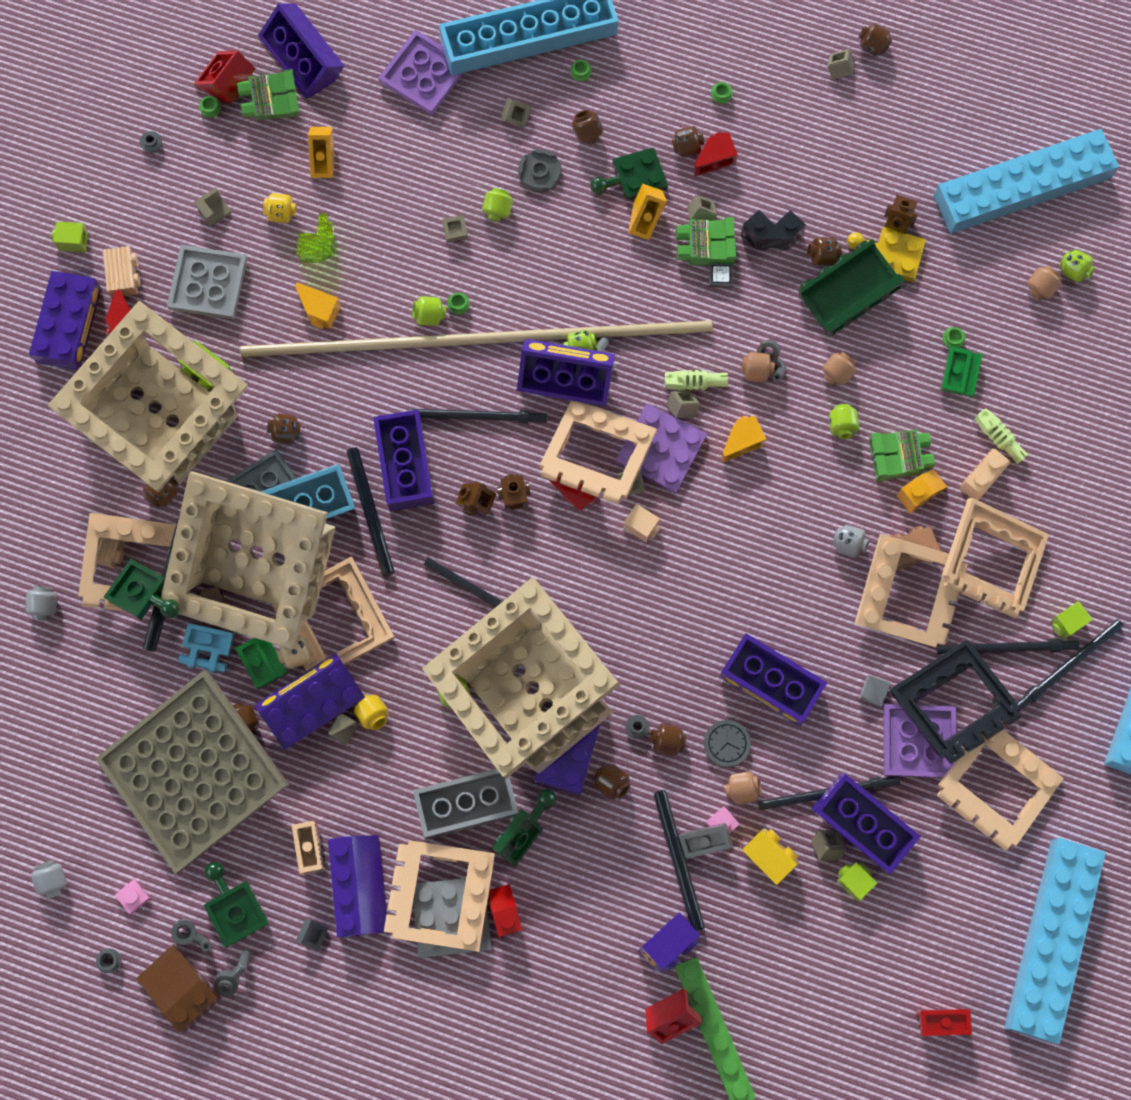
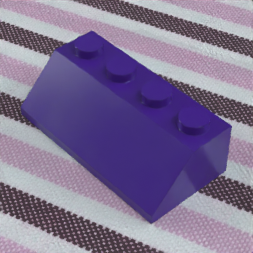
M278 3L258 34V37L284 71L292 69L294 83L306 99L335 82L345 67L296 3Z
M379 835L347 836L328 839L337 938L388 933L384 932L387 911Z

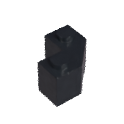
M758 210L743 224L741 236L756 250H765L766 248L788 250L803 236L806 224L791 210L776 224Z

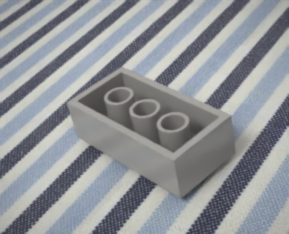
M497 769L413 790L423 836L426 840L510 819L518 813L510 777L505 779Z

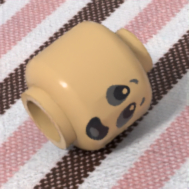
M301 635L297 637L295 648L289 649L280 646V650L276 651L280 664L285 663L289 669L309 663L310 656H313L308 639H303Z

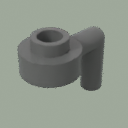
M767 339L760 343L757 352L770 355L771 362L775 363L774 367L777 369L773 375V380L779 382L787 368L779 358L781 353L779 344L774 340ZM766 347L772 348L773 352H768Z
M180 919L173 924L171 935L176 943L186 945L194 942L200 945L203 951L210 950V940L196 933V927L192 921ZM181 927L188 928L189 931L186 935L179 933Z
M245 949L241 952L238 965L232 971L222 970L217 973L213 987L218 994L231 996L236 993L240 982L239 977L247 970L251 956L249 950Z

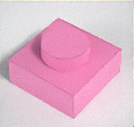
M724 806L705 822L709 827L726 823L729 834L740 825Z
M135 879L115 894L129 914L134 913L151 899Z

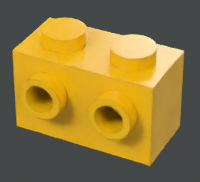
M765 828L742 850L778 885L799 864L796 860L798 855L790 847L785 849L779 843L781 838L772 829L768 831Z

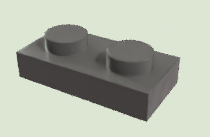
M726 823L679 835L686 859L730 849L733 846Z

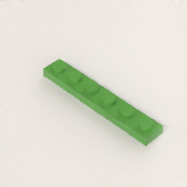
M695 957L674 966L682 987L688 992V1001L691 1008L701 1016L699 1028L729 1100L755 1099L756 1096L698 958Z

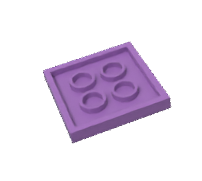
M415 29L378 77V80L382 85L430 115H433L464 73L451 76L442 45Z
M646 404L637 422L656 428L657 433L640 471L643 478L676 494L704 443L707 433ZM626 440L615 460V464L626 468L636 448L632 441Z
M884 704L883 776L943 778L954 763L950 764L946 758L941 760L899 704ZM917 705L921 711L923 710L927 714L944 741L956 734V707Z

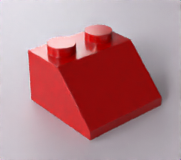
M218 51L194 85L210 96L216 97L221 102H233L239 97L237 83L249 81V77L253 76L252 74L256 68L239 51Z

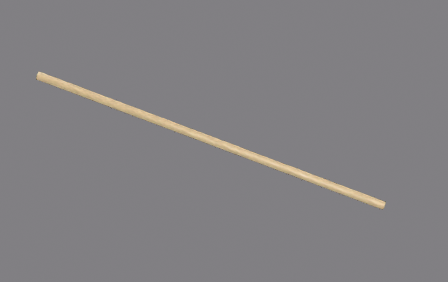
M712 321L240 346L241 357L514 343L525 342V339L537 341L568 340L569 333L581 330H589L591 334H595L596 338L712 332Z

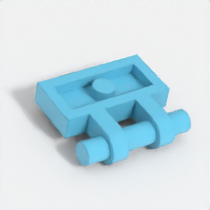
M188 623L182 646L190 649L189 655L181 654L179 663L186 664L189 668L195 669L200 667L208 669V672L216 673V671L225 673L227 664L219 662L220 655L230 656L235 634ZM199 651L211 653L210 659L198 658Z

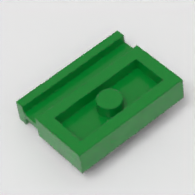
M950 346L940 391L961 396L966 395L972 398L975 393L983 354L972 353L973 351Z
M253 638L235 648L257 690L288 674L284 665L280 664L277 652L270 642Z

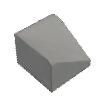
M868 675L862 687L859 700L882 707L891 683Z

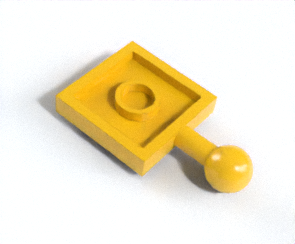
M883 226L876 247L897 275L900 274L904 280L910 282L915 280L926 239L907 233L904 234ZM858 232L850 234L847 238L848 247L856 250L857 245L865 241L864 236Z

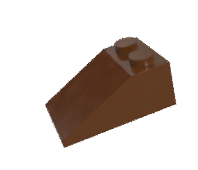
M175 944L170 946L137 977L161 1013L179 1033L188 1031L222 999Z

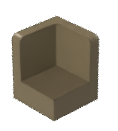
M217 188L212 189L194 202L198 212L210 227L231 214L230 208L221 198Z

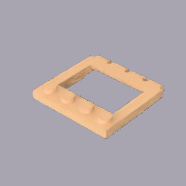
M571 401L540 463L541 477L556 482L560 476V484L577 490L580 484H582V492L596 497H600L601 493L604 492V500L619 505L621 499H627L656 436L657 429L583 402ZM574 424L590 426L594 431L600 433L604 431L612 434L614 438L626 439L636 445L621 480L558 458L571 436Z
M974 498L967 499L942 576L945 577L944 586L956 592L961 591V594L973 600H981L982 604L995 610L1000 609V612L1016 618L1019 612L1025 610L1049 534ZM974 527L1027 551L1014 595L960 570L973 536L971 534Z
M90 513L78 597L83 598L82 606L99 608L100 600H104L103 609L123 611L103 598L111 586L92 584L93 575L96 573L99 537L167 546L170 549L176 525Z
M880 534L855 624L932 647H936L937 643L945 645L950 629L943 628L942 625L943 623L951 625L956 608L955 606L948 605L949 600L957 602L960 592L945 587V577L943 576L926 632L895 621L882 620L901 552L909 554V557L946 565L949 553ZM962 562L960 570L966 572L968 564Z
M352 556L327 569L321 585L322 589L328 586V584L339 580L368 635V638L363 641L355 642L337 652L344 666L395 638ZM272 605L277 614L278 606ZM306 620L300 625L298 635H301L303 639H308L313 656H310L309 663L303 665L305 670L308 671L325 660L326 656Z
M1002 730L989 740L981 734L985 741L983 744L969 753L964 749L965 756L954 762L938 784L941 790L937 796L950 807L957 801L958 803L954 810L969 822L974 817H977L973 825L987 837L995 832L992 841L1006 851L1010 846H1017L1064 778L1006 731ZM984 745L992 749L999 757L1007 761L1020 774L1028 778L1039 788L1033 798H1030L1017 816L1018 819L1013 825L958 782L976 759Z
M409 840L408 845L399 844L396 861L404 862L405 865L404 867L395 866L392 885L401 888L400 891L391 890L387 910L396 911V916L386 915L384 932L393 933L392 938L480 952L495 853ZM421 855L430 856L437 860L469 863L457 935L421 928V930L409 928Z

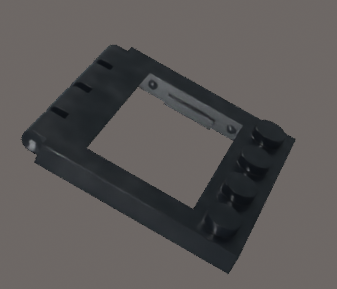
M967 639L890 689L891 695L941 760L946 758L950 764L965 756V752L961 748L962 746L969 753L983 744L985 741L981 734L989 740L1004 730L1000 721L1008 727L1021 719V715L1018 712L1019 704ZM971 667L1000 705L944 741L937 732L936 726L923 710L921 711L916 702Z

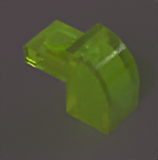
M319 213L317 234L299 233L297 255L300 262H323L335 252L337 241L335 235H333L334 224L330 222L328 213Z

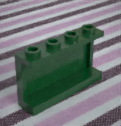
M874 239L868 242L867 240L857 245L854 252L842 255L837 260L838 263L832 267L827 266L818 273L819 276L813 280L807 279L800 285L798 290L799 297L829 338L904 287L905 280L900 274L897 275L876 247Z

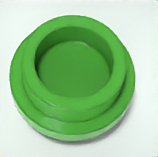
M585 60L575 61L570 68V74L576 81H585L590 78L592 73L591 65Z
M725 82L715 84L711 90L712 99L719 104L729 102L733 95L732 88Z
M206 96L199 104L200 112L205 117H215L221 111V103L216 97Z
M454 293L448 298L447 306L451 313L461 315L467 312L470 302L465 294Z
M950 327L944 332L942 340L948 348L950 346L960 348L965 342V334L960 328Z

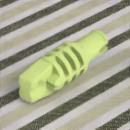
M686 370L667 372L664 379L665 388L685 391L686 389L705 390L708 387H728V373H707L705 370H701V372L698 370L694 372L692 370H688V372Z
M987 408L974 418L982 431L989 436L988 438L992 439L999 449H1004L1017 464L1029 455L1015 441V435L1011 434L1010 430L1001 423L1002 421Z

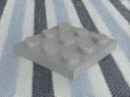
M181 245L167 303L168 310L234 320L247 264V255Z
M466 878L416 884L413 899L416 929L421 930V928L457 935ZM486 909L480 951L492 950L488 909ZM417 942L418 958L476 952Z

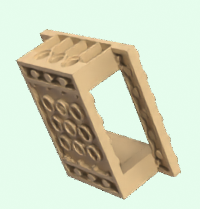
M138 301L51 400L48 407L151 488L159 492L171 477L180 485L238 417L234 403L248 388V384L141 301ZM144 333L171 352L215 388L208 392L150 347ZM136 389L144 391L143 397L139 400H135L131 396L132 392ZM159 403L162 408L160 412L154 414L149 411L150 405ZM175 416L179 418V424L176 427L167 426V420L170 417Z
M192 471L188 475L161 598L164 600H175L180 606L178 614L293 649L296 645L300 625L315 614L336 527L325 523L328 512ZM232 539L240 541V551L232 548ZM255 545L262 548V557L254 555L253 547ZM276 552H280L284 555V564H279L276 562ZM201 583H206L277 605L276 619L189 593V590Z
M534 577L523 584L422 668L505 779L524 764H527L537 773H541L613 713L603 699L620 685ZM519 666H525L526 671L524 675L516 677L515 670ZM456 673L472 686L512 739L510 742H505L455 676ZM533 683H538V692L532 695L529 694V686ZM552 701L553 706L546 712H543V703Z

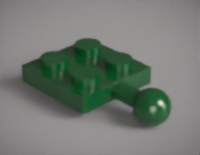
M654 147L613 158L612 164L617 176L608 179L595 177L590 183L591 191L597 195L605 193L609 187L620 185L626 201L637 197L642 184L662 191L668 189V183Z
M132 559L129 560L103 597L108 602L140 620L143 619L152 604L160 608L162 615L166 618H174L180 611V606L175 600H164L158 597L163 590L165 578Z
M548 789L542 790L538 794V804L529 814L521 809L511 818L510 825L505 832L497 837L492 849L513 867L518 865L544 829L537 820L545 809L552 808L556 804L557 798L555 793Z
M211 862L205 868V876L208 880L215 882L221 895L205 903L203 906L224 947L228 948L269 925L270 922L249 882L246 880L229 890L223 878L224 867L218 862Z

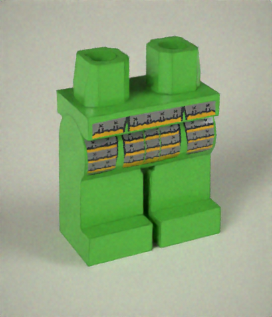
M292 69L285 70L282 73L259 75L256 77L250 76L249 81L237 83L239 97L251 96L252 103L241 104L242 117H255V121H259L262 119L299 116Z
M725 217L724 220L696 221V219H691L688 225L676 226V240H688V245H677V260L689 261V266H696V264H732L733 266L736 259L734 217Z
M917 429L888 434L871 433L869 445L876 482L921 475L923 470L935 466L933 454H921V448L931 446L930 433H918Z

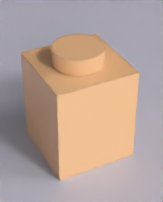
M636 504L624 521L623 529L647 543L650 537L654 539L661 528L658 526L660 518Z

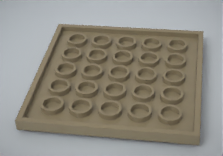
M203 670L95 758L175 874L183 871L289 786L207 670Z

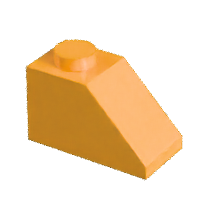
M311 127L308 133L311 178H333V127Z
M642 184L633 204L628 230L629 234L647 240L650 239L667 202L662 190Z
M297 282L295 287L311 324L319 329H323V327L331 329L341 307L339 299Z
M755 415L749 418L748 416H743L735 421L736 423L733 425L721 457L722 463L765 445L766 437Z
M932 469L919 475L901 488L897 497L911 514L945 490L947 486Z

